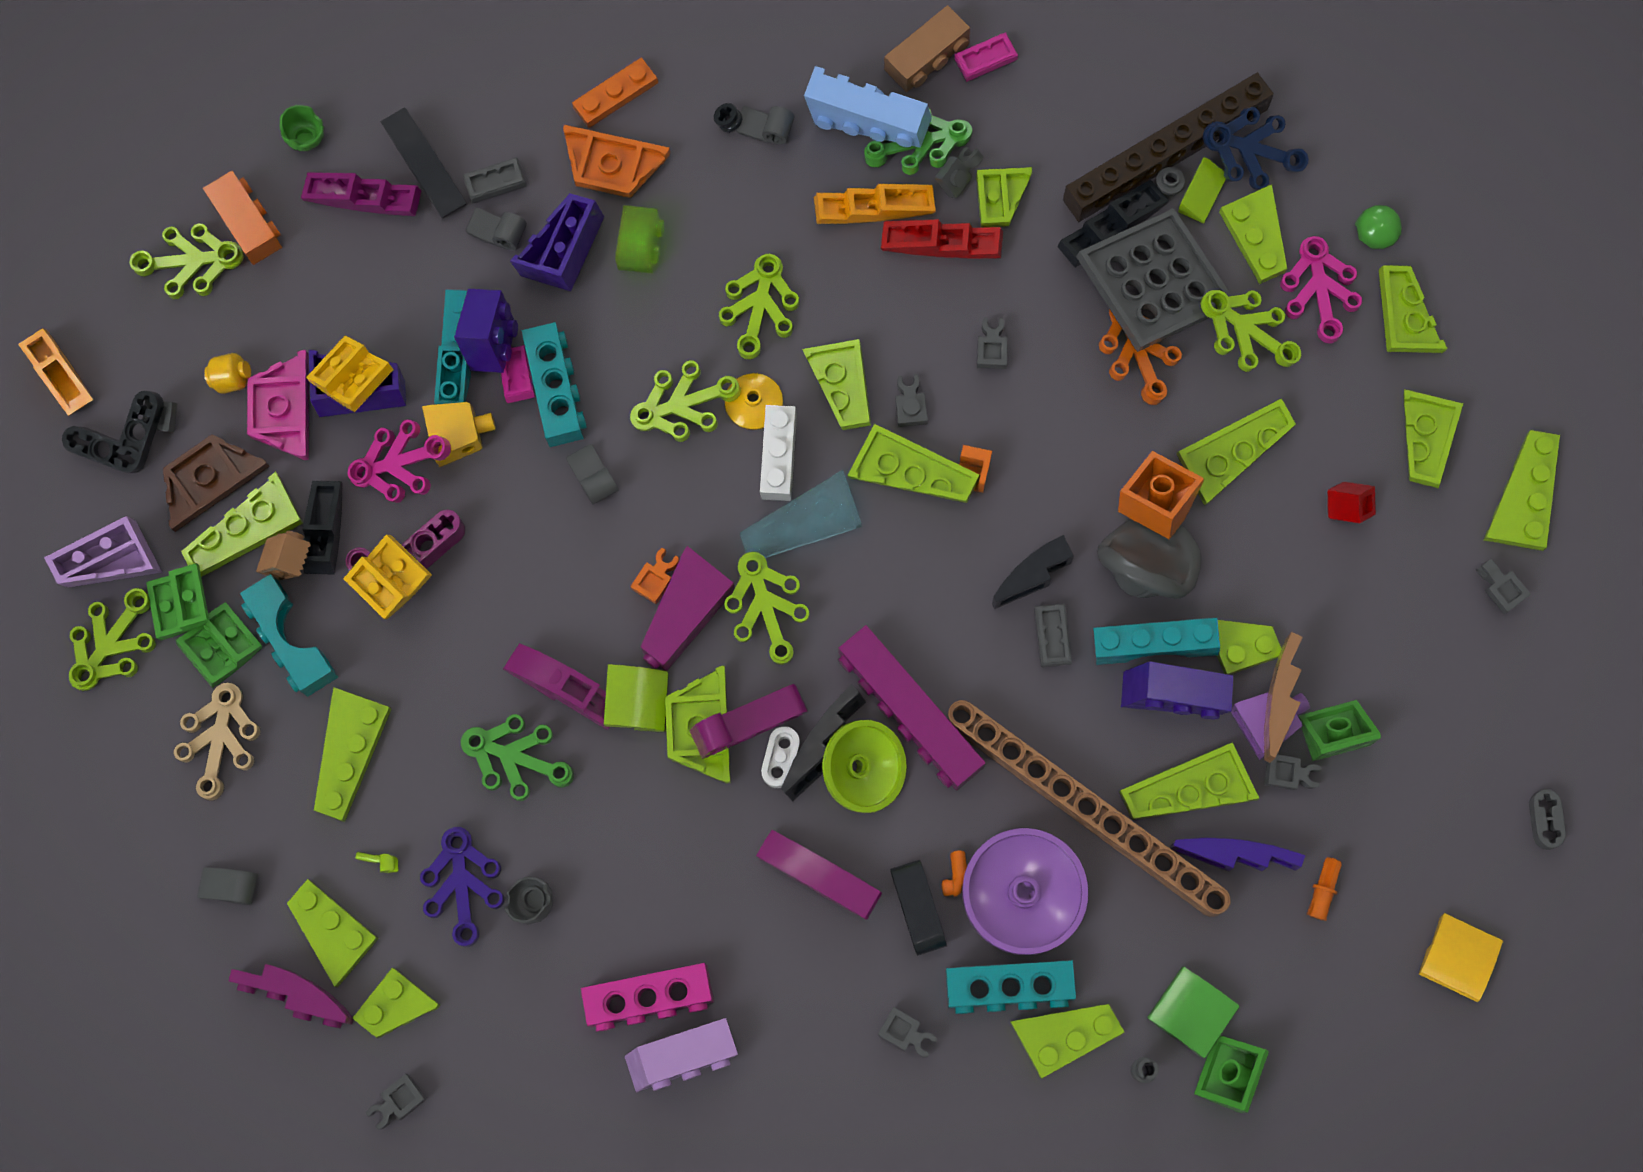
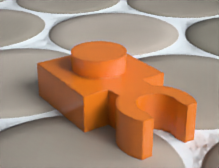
M664 548L657 552L656 564L652 566L646 562L630 586L633 591L656 605L665 593L672 578L667 573L675 570L679 562V557L676 555L670 563L663 562V557L667 553Z

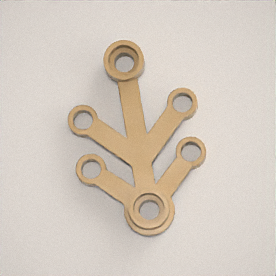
M223 683L217 686L212 693V701L195 714L187 713L183 715L180 720L182 729L189 733H194L200 729L201 723L217 713L213 726L188 744L180 743L174 749L175 758L186 763L190 762L197 752L211 743L205 775L196 784L198 795L206 800L218 799L224 790L223 782L218 778L224 744L234 756L233 763L237 768L248 770L254 764L252 754L244 750L228 727L230 715H232L240 725L239 733L243 738L252 741L260 735L259 726L249 719L240 706L243 700L240 688L232 683ZM225 693H230V700L222 702V696ZM191 718H194V726L191 728H187V721ZM249 726H253V734L250 736H246V728ZM183 748H188V755L184 758H181V750ZM247 755L248 762L241 766L239 763L240 758ZM208 781H211V790L205 792L203 788L204 784Z

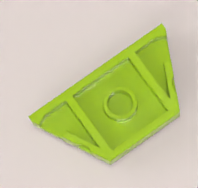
M719 666L714 672L701 679L694 680L684 689L677 690L665 697L668 759L727 784L731 783L729 748L702 759L689 731L695 724L712 715L727 713L725 666Z

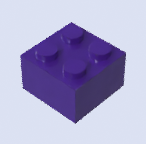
M468 289L454 338L470 371L504 373L506 362H509L511 359L513 337H516L518 333L517 320H514L510 304L506 302L501 290Z

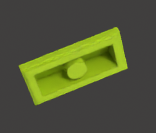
M1203 157L1178 210V213L1203 224L1226 180L1224 171L1210 159Z

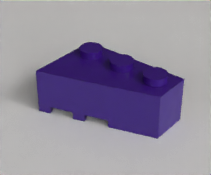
M569 193L546 219L547 224L537 235L533 234L528 240V246L519 256L515 254L510 262L521 277L571 291L605 216L595 200Z
M309 350V374L326 355L319 354L315 350ZM389 362L393 371L355 412L326 395L311 382L310 401L319 417L406 406L405 379L398 364Z
M1149 661L1123 672L1121 707L1168 711L1179 715L1200 714L1201 718L1219 719L1220 715L1232 711L1233 675Z

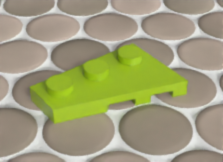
M1272 184L1220 208L1219 213L1258 283L1262 284L1284 274L1287 270Z
M1383 265L1379 269L1387 352L1443 353L1446 351L1447 347L1444 340H1440L1436 332L1435 326L1437 324L1433 315L1429 316L1423 302L1425 297L1412 267Z
M860 340L802 349L842 430L871 426Z
M1404 389L1409 481L1439 488L1463 403Z
M307 879L287 902L334 987L338 988L379 938L311 880Z
M1109 1004L1010 1021L1041 1079L1124 1033Z

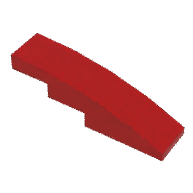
M939 219L884 221L881 249L883 251L946 258H1001L1003 230L1001 227L972 228L970 223L941 224Z

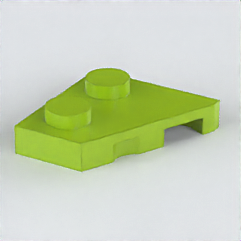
M1217 620L1220 651L1217 657L1224 674L1231 675L1279 657L1282 649L1272 626Z
M391 968L352 1019L376 1038H380L394 1029L438 1009L440 1004L395 968Z

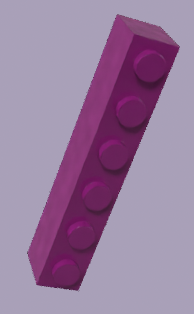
M867 625L838 647L840 655L838 661L848 673L853 671L860 680L857 683L868 696L873 694L877 698L879 710L886 718L889 719L892 716L899 724L897 727L898 732L907 742L911 739L919 747L916 752L927 765L931 762L939 770L936 774L937 777L947 788L952 786L956 791L959 790L984 769L985 761Z

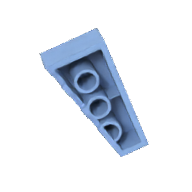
M817 66L814 67L804 98L815 125L825 130H830L831 128L842 130L852 136L860 134L880 142L887 140L896 142L903 147L915 146L921 148L931 121V114L927 103L894 92L887 96L877 86L866 83L864 87H860L849 82L850 77L838 74L836 79L824 75L825 69Z

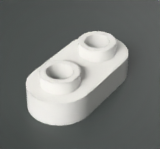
M779 727L769 737L761 772L765 783L773 788L782 787L792 762L799 751V736L790 727ZM782 739H788L791 743L788 748L783 749L779 746V742ZM775 768L783 770V775L780 778L772 776V771Z

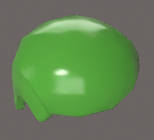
M294 105L286 108L281 114L279 125L281 136L292 149L309 151L317 147L323 140L324 126L322 119L314 113L311 107Z
M1374 205L1364 210L1355 222L1359 240L1372 249L1383 250L1390 247L1401 235V219L1396 211L1388 206Z

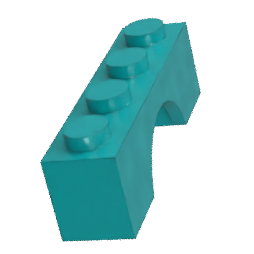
M269 574L240 593L245 601L241 604L243 610L250 619L255 618L260 627L256 628V631L265 644L270 642L275 651L271 655L280 668L285 666L290 675L286 679L295 692L301 691L309 697L338 678L335 670L320 649L317 647L298 648L288 643L284 633V623L293 603L280 582L272 574Z
M1217 618L1094 628L1097 665L1127 663L1133 659L1154 655H1181L1187 658L1219 655L1220 651Z

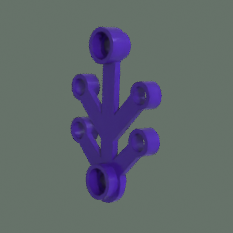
M452 827L443 834L441 839L443 850L431 866L421 872L420 881L423 885L430 888L437 886L440 882V872L451 860L453 872L433 898L428 899L424 903L423 912L430 918L439 917L443 913L444 903L455 890L459 923L453 928L452 937L458 945L470 947L477 942L479 930L472 923L468 887L481 896L485 904L492 909L500 908L504 904L505 898L500 891L489 888L466 870L465 857L480 866L483 875L488 878H496L501 872V865L494 859H488L472 847V836L466 829ZM457 837L462 838V845L459 848H454L452 845L453 840ZM490 863L496 865V871L492 874L486 872V867ZM429 872L435 874V879L432 883L425 881V876ZM492 894H498L500 897L499 902L495 905H491L489 902ZM431 903L438 904V910L434 914H430L428 911ZM465 929L472 931V937L469 940L462 938V933Z

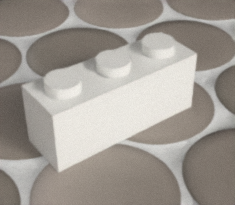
M766 405L760 482L762 500L791 501L797 419L795 406Z

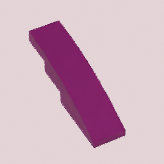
M307 172L301 199L361 212L416 216L422 190L417 185H392L386 179H361L356 173Z
M772 829L756 855L760 860L865 920L868 919L882 895L881 891Z

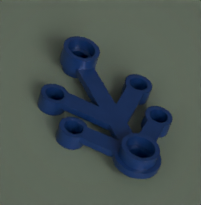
M1248 107L1241 111L1239 117L1227 124L1223 122L1210 123L1203 133V141L1206 147L1212 151H1218L1223 161L1225 179L1235 182L1241 180L1244 175V170L1241 165L1236 163L1230 147L1239 150L1251 174L1249 184L1253 189H1262L1269 184V176L1263 172L1255 155L1283 163L1284 168L1289 172L1303 171L1309 161L1308 155L1303 149H1290L1286 152L1258 143L1271 134L1280 133L1284 130L1286 123L1282 116H1270L1263 126L1243 138L1232 135L1244 126L1254 125L1259 121L1260 112L1258 109ZM1249 111L1253 113L1252 121H1248L1247 119V113ZM1275 119L1279 123L1276 130L1272 126V122ZM1215 131H1217L1220 136L1217 142H1215L1213 139V134ZM1292 155L1296 159L1293 166L1290 164V157ZM1233 167L1237 170L1235 178L1231 176V169ZM1259 175L1262 177V184L1260 186L1256 183V178Z

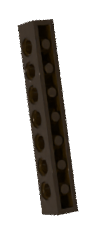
M1258 72L1066 185L1063 197L1064 203L1076 220L1081 222L1108 206L1114 200L1155 178L1162 169L1173 167L1205 148L1203 133L1210 123L1223 122L1227 124L1239 117L1241 111L1248 107L1257 108L1260 114L1267 111L1274 93ZM1251 111L1247 113L1248 121L1253 119ZM1215 131L1213 134L1214 141H1217L1220 136L1219 133Z

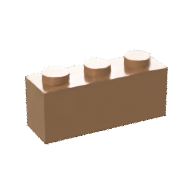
M947 5L884 56V70L906 93L913 87L918 88L926 81L927 76L931 72L942 69L953 54L966 49L969 45L970 27Z

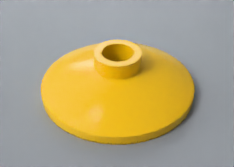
M751 373L737 378L741 387L740 396L732 402L724 401L726 412L729 418L742 428L750 430L764 428L766 405L783 406L782 392L774 380L763 374ZM751 394H756L759 398L757 401L751 402L748 400V397Z

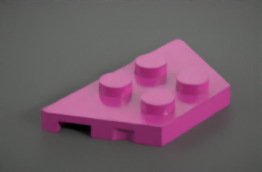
M300 350L297 352L298 356L283 364L280 361L270 366L267 371L259 372L248 378L247 435L252 439L295 457L309 460V381L306 378L309 375V354L306 350Z

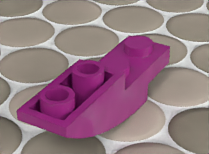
M520 643L518 644L503 670L555 701L557 699L604 729L609 730L610 727L604 726L606 691L599 688L600 685L537 650Z
M265 964L262 976L235 969L231 970L228 981L238 983L236 990L255 994L258 988L268 991L266 997L284 1002L286 996H288L285 1009L294 1011L292 1017L311 1021L312 1016L324 1018L323 1025L340 1029L342 1023L351 1025L353 1023V1017L333 995L303 976Z

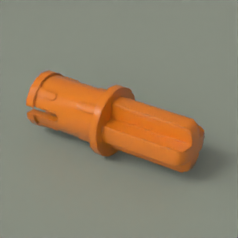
M1331 857L1325 859L1318 884H1313L1312 886L1315 889L1306 915L1323 921L1327 920L1333 896L1338 893L1334 889L1342 866L1341 861Z

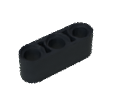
M917 860L891 868L892 879L916 955L947 947L921 861Z

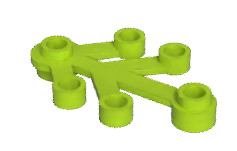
M198 223L191 228V236L198 243H206L214 251L201 252L182 237L177 228L167 227L162 233L164 241L169 246H176L185 254L153 258L146 251H137L131 256L129 263L130 267L139 276L151 275L154 270L184 267L174 279L167 281L164 285V291L170 298L179 299L184 294L183 286L204 264H212V266L203 276H199L193 281V288L200 296L209 295L212 292V283L225 269L238 267L243 261L244 252L236 242H221L210 233L204 224ZM200 230H205L202 236H196ZM176 233V237L174 239H168L170 234ZM234 253L232 258L226 260L228 254ZM149 263L146 268L141 269L142 264ZM207 283L204 289H198L200 284ZM173 286H178L176 292L170 293Z
M773 254L760 256L754 264L753 271L738 280L729 281L725 286L727 297L731 300H737L743 295V289L759 281L757 291L734 305L723 307L719 311L721 324L732 326L739 315L752 308L747 333L742 335L737 341L738 353L744 359H754L760 354L761 345L758 335L764 310H766L774 322L778 336L786 338L793 332L792 322L784 317L769 295L770 285L772 283L782 296V306L787 311H794L798 308L799 297L790 290L782 278L783 264ZM766 266H772L774 268V270L769 273L765 272L763 269ZM731 287H738L739 291L737 293H730L729 289ZM788 298H794L796 300L795 303L791 305L787 304L785 301ZM726 313H731L733 315V317L730 320H725L722 318L723 315ZM782 324H786L789 326V329L781 331L779 327ZM748 345H752L755 348L752 352L744 350Z
M1211 290L1202 297L1201 308L1207 317L1213 319L1218 338L1214 343V349L1218 354L1226 355L1235 346L1233 338L1228 333L1227 320L1234 325L1241 352L1238 366L1242 371L1249 372L1258 365V357L1253 352L1250 337L1275 354L1276 362L1283 367H1290L1300 360L1301 349L1295 342L1287 341L1281 344L1255 326L1268 324L1271 327H1277L1285 320V313L1281 308L1274 307L1265 312L1240 315L1232 308L1243 306L1246 310H1254L1261 304V295L1257 291L1251 290L1243 295L1228 297L1223 291ZM1248 297L1253 298L1255 304L1250 303ZM1211 302L1217 305V309L1212 306ZM1272 313L1278 317V321L1272 318ZM1221 341L1227 344L1228 349L1222 347ZM1283 352L1288 355V359L1284 357ZM1245 358L1251 361V366L1246 364Z
M689 360L682 366L683 376L669 401L658 405L665 390L673 385L671 374L666 370H660L654 376L656 384L647 401L637 404L632 409L630 420L633 426L640 431H649L656 428L672 435L676 441L683 442L690 436V430L683 422L673 424L662 417L674 414L699 425L705 432H712L718 425L715 415L711 412L702 414L690 407L718 397L723 401L732 402L740 396L741 387L736 378L724 376L718 380L717 385L686 395L693 381L701 374L697 362ZM688 368H696L694 373L687 374ZM662 377H668V381L666 383H659V380ZM731 383L732 387L729 390H723V385ZM643 412L649 413L646 419H640V415ZM706 419H713L711 425H703ZM679 428L685 429L684 434L680 436L676 435V431Z
M748 552L738 562V572L741 578L732 595L725 599L724 606L731 614L739 613L743 607L742 599L752 583L756 595L742 623L735 627L734 636L740 642L749 641L752 637V628L760 612H762L772 642L769 649L770 657L776 664L784 665L792 660L794 651L792 645L783 639L773 608L792 616L793 620L797 623H803L808 620L809 609L804 604L795 605L767 591L763 579L781 586L783 591L789 595L798 592L800 583L795 576H784L768 568L765 557L760 553ZM751 561L758 563V569L754 572L747 569V565ZM788 580L796 582L797 585L794 590H787L785 588V583ZM732 599L739 601V607L735 610L728 607V602ZM798 608L806 611V616L802 619H798L794 615ZM742 627L749 630V634L745 638H740L737 635L738 630ZM779 646H784L787 649V654L783 657H779L775 653Z
M134 588L126 593L124 597L126 609L108 633L105 621L109 615L108 607L101 602H93L89 606L88 615L92 618L96 647L90 658L88 657L86 646L91 639L89 630L82 626H76L70 631L69 636L74 643L76 664L69 671V681L74 688L87 691L94 688L99 679L116 675L132 677L137 673L138 665L130 658H122L115 664L100 665L107 656L136 650L144 653L154 650L156 640L147 633H141L136 638L119 641L136 616L145 613L150 608L149 596L144 590ZM143 598V605L136 607L137 600ZM98 607H102V613L99 616H95V610ZM84 631L83 639L77 641V634ZM146 638H149V645L147 647H142V641ZM131 663V669L128 672H124V665ZM89 672V678L86 681H82V674Z

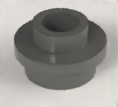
M1174 167L1162 169L1156 177V186L1167 196L1178 194L1185 184L1183 173ZM1166 178H1174L1176 182L1169 183L1167 182Z

